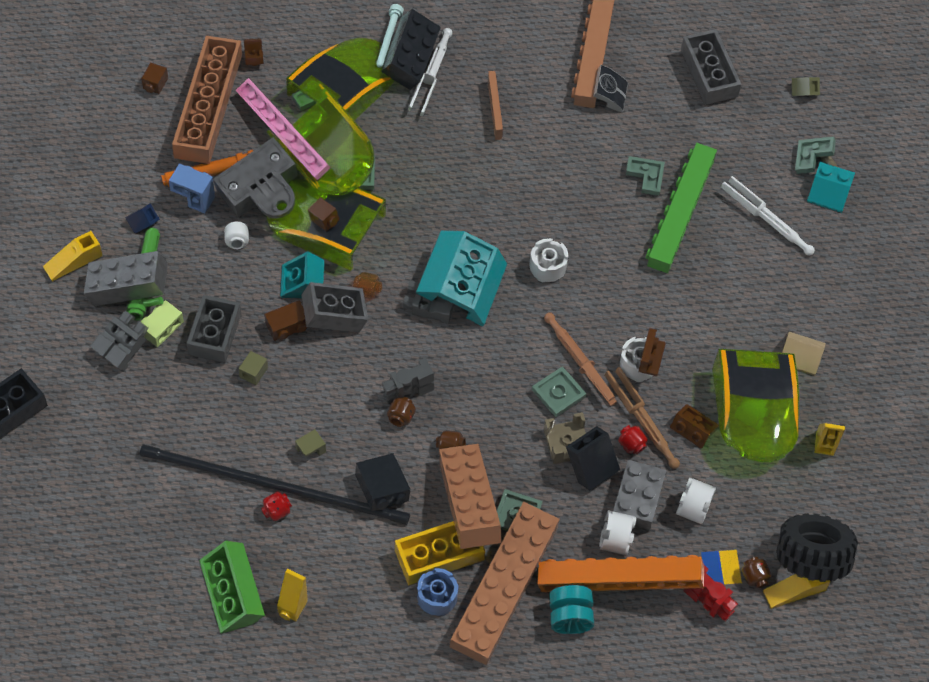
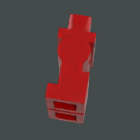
M704 565V588H685L684 592L695 602L701 601L703 607L710 611L709 615L713 618L718 615L726 622L734 614L738 603L731 598L733 591L729 588L726 590V587L721 582H715L707 574L709 569Z

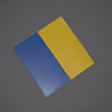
M737 550L701 552L703 563L709 569L707 574L715 582H721L722 584L742 583Z

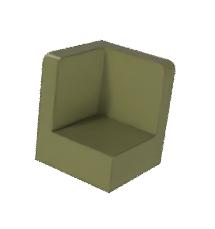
M820 77L792 78V96L820 95Z
M250 351L239 367L240 378L257 385L268 369L267 359Z
M315 429L295 440L296 450L298 452L301 450L305 457L314 452H317L319 456L326 453V443Z

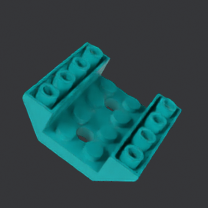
M441 230L416 294L430 301L439 296L469 311L466 319L483 327L505 272L507 262L497 247L465 231ZM470 253H475L478 260L472 259ZM458 283L463 284L466 287V291L460 290Z

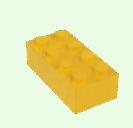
M454 521L395 540V553L408 586L418 583L422 574L433 571L435 568L451 572L485 560L484 546L460 549Z

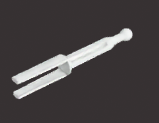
M450 28L443 30L442 39L437 44L426 73L423 74L421 82L417 84L408 106L410 111L422 82L432 85L420 116L424 115L437 83L435 77L447 50L448 39L452 36Z
M732 176L728 182L750 201L726 182H723L721 188L750 213L763 218L787 240L802 248L806 255L814 254L813 246L806 244L799 237L798 233L767 209L766 203Z

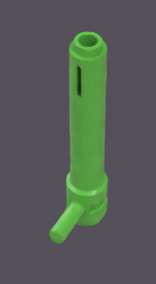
M149 228L146 231L141 254L157 251L160 239L158 229ZM163 298L130 300L127 312L135 317L134 320H142L146 314L147 307L163 304Z

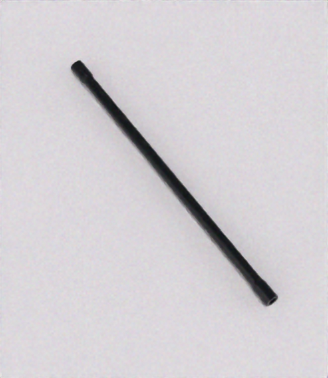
M143 444L140 449V456L179 464L371 514L393 522L408 525L410 513L387 508L371 511L368 503L164 451L157 447Z

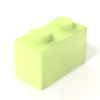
M166 300L163 304L157 305L148 317L141 320L143 324L149 327L144 337L156 347L160 346L184 322L182 312Z

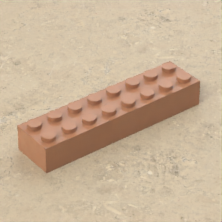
M212 36L205 37L172 143L174 159L210 164L242 57L240 40Z
M526 502L522 503L451 638L450 648L485 665L488 664L558 528L559 518Z

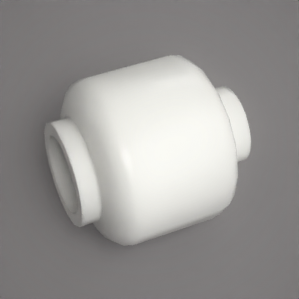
M237 221L227 224L224 230L226 245L233 249L245 247L249 241L248 227L244 223Z

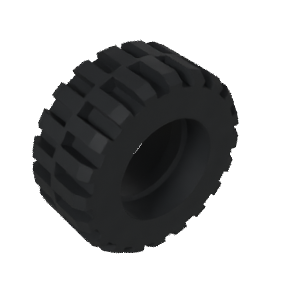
M807 513L801 516L798 514L787 519L781 526L776 550L777 558L781 565L787 568L788 572L795 573L800 578L804 577L811 581L819 580L820 582L830 580L832 582L844 578L852 571L858 539L854 531L848 525L842 524L838 519L834 520L826 515L820 516V514L809 515Z

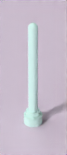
M399 4L390 6V21L377 59V67L383 66L396 22L403 15L404 9Z

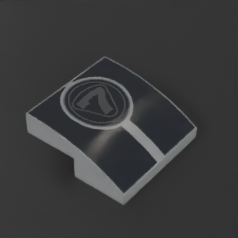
M600 65L597 71L593 97L607 102L606 107L623 112L628 82L614 70Z

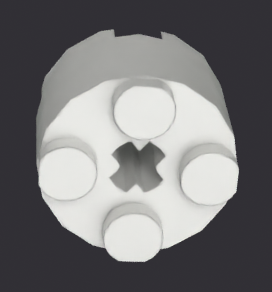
M551 238L536 242L531 251L529 264L530 271L534 277L540 282H553L563 277L568 262L567 248L563 243L559 244Z
M635 337L629 339L624 344L621 353L620 368L628 378L636 382H643L652 377V375L638 372L647 337L645 339H635Z
M689 478L676 515L702 524L716 488Z
M608 510L604 519L607 522H605L604 528L601 531L600 550L627 555L629 546L632 545L634 534L631 531L635 527L636 517Z

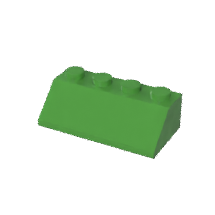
M224 541L199 560L220 633L253 625L265 616L243 543Z

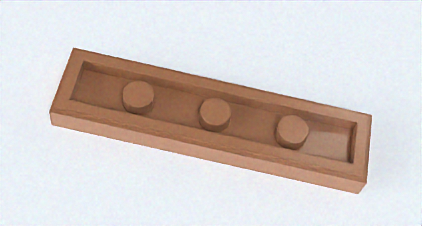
M488 71V88L495 140H501L503 125L496 72Z

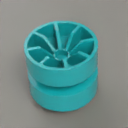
M568 585L555 588L549 593L550 609L552 610L550 614L551 629L561 634H580L594 628V612L591 609L593 607V594L591 589L579 585Z

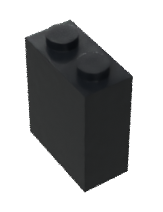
M598 426L566 446L578 483L589 491L620 471L609 434Z
M394 453L356 463L355 476L371 511L383 510L387 507L397 504L401 505L409 501L410 487Z

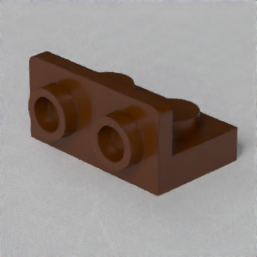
M649 328L638 372L658 376L666 343L655 337L656 329Z
M686 404L675 415L670 428L699 448H703L708 438L717 430L719 425Z

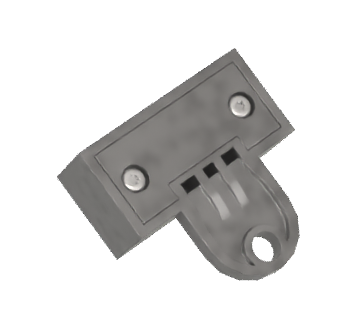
M274 137L213 179L217 192L238 218L255 206L267 217L282 218L287 216L295 205V195L288 183L298 176L296 165ZM280 203L287 205L284 210H278L277 206Z

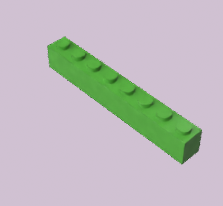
M696 143L694 149H690L687 157L690 160L688 163H684L681 172L684 174L682 177H678L676 183L677 191L673 190L670 201L672 203L666 206L664 211L665 219L660 220L658 226L659 234L655 233L652 244L654 246L647 251L648 267L665 273L669 272L714 163L717 149Z

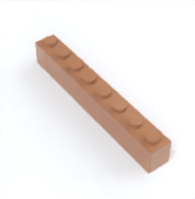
M590 0L593 1L588 6L587 14L590 15V18L586 17L585 28L588 29L587 32H583L582 42H585V45H581L579 56H582V59H578L577 70L580 71L575 74L574 84H577V87H573L571 98H574V105L595 108L597 98L593 97L597 71L599 66L603 65L615 0Z

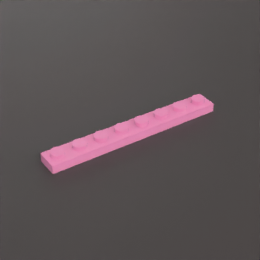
M249 78L236 89V92L317 180L331 168Z

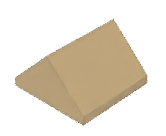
M789 332L782 354L793 355L795 370L815 376L826 343Z

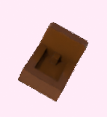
M260 38L245 39L246 65L258 66L259 64H264L262 40Z

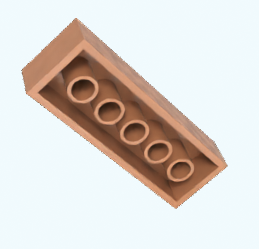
M479 444L439 449L440 468L460 549L501 543V525Z

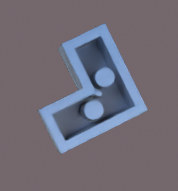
M179 164L169 179L170 191L187 197L189 208L204 214L206 213L215 198L212 176L206 172L194 170L190 166Z

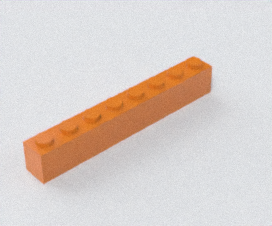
M688 555L687 557L667 556L666 558L648 556L643 559L627 557L625 559L609 557L605 560H596L594 558H587L585 560L566 559L565 561L548 559L539 562L538 586L541 592H551L555 588L568 585L584 586L592 591L704 588V563L702 557L696 555Z

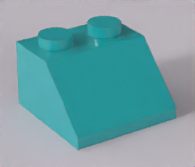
M820 162L807 202L842 213L855 172Z
M307 251L282 264L280 297L302 298V294L310 282L323 284L324 259Z

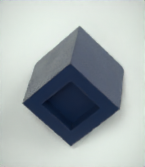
M151 203L125 217L134 233L160 220Z

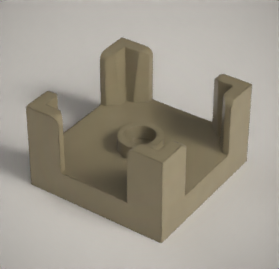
M583 412L574 414L571 422L554 425V418L545 420L544 434L553 464L570 461L566 446L586 434Z

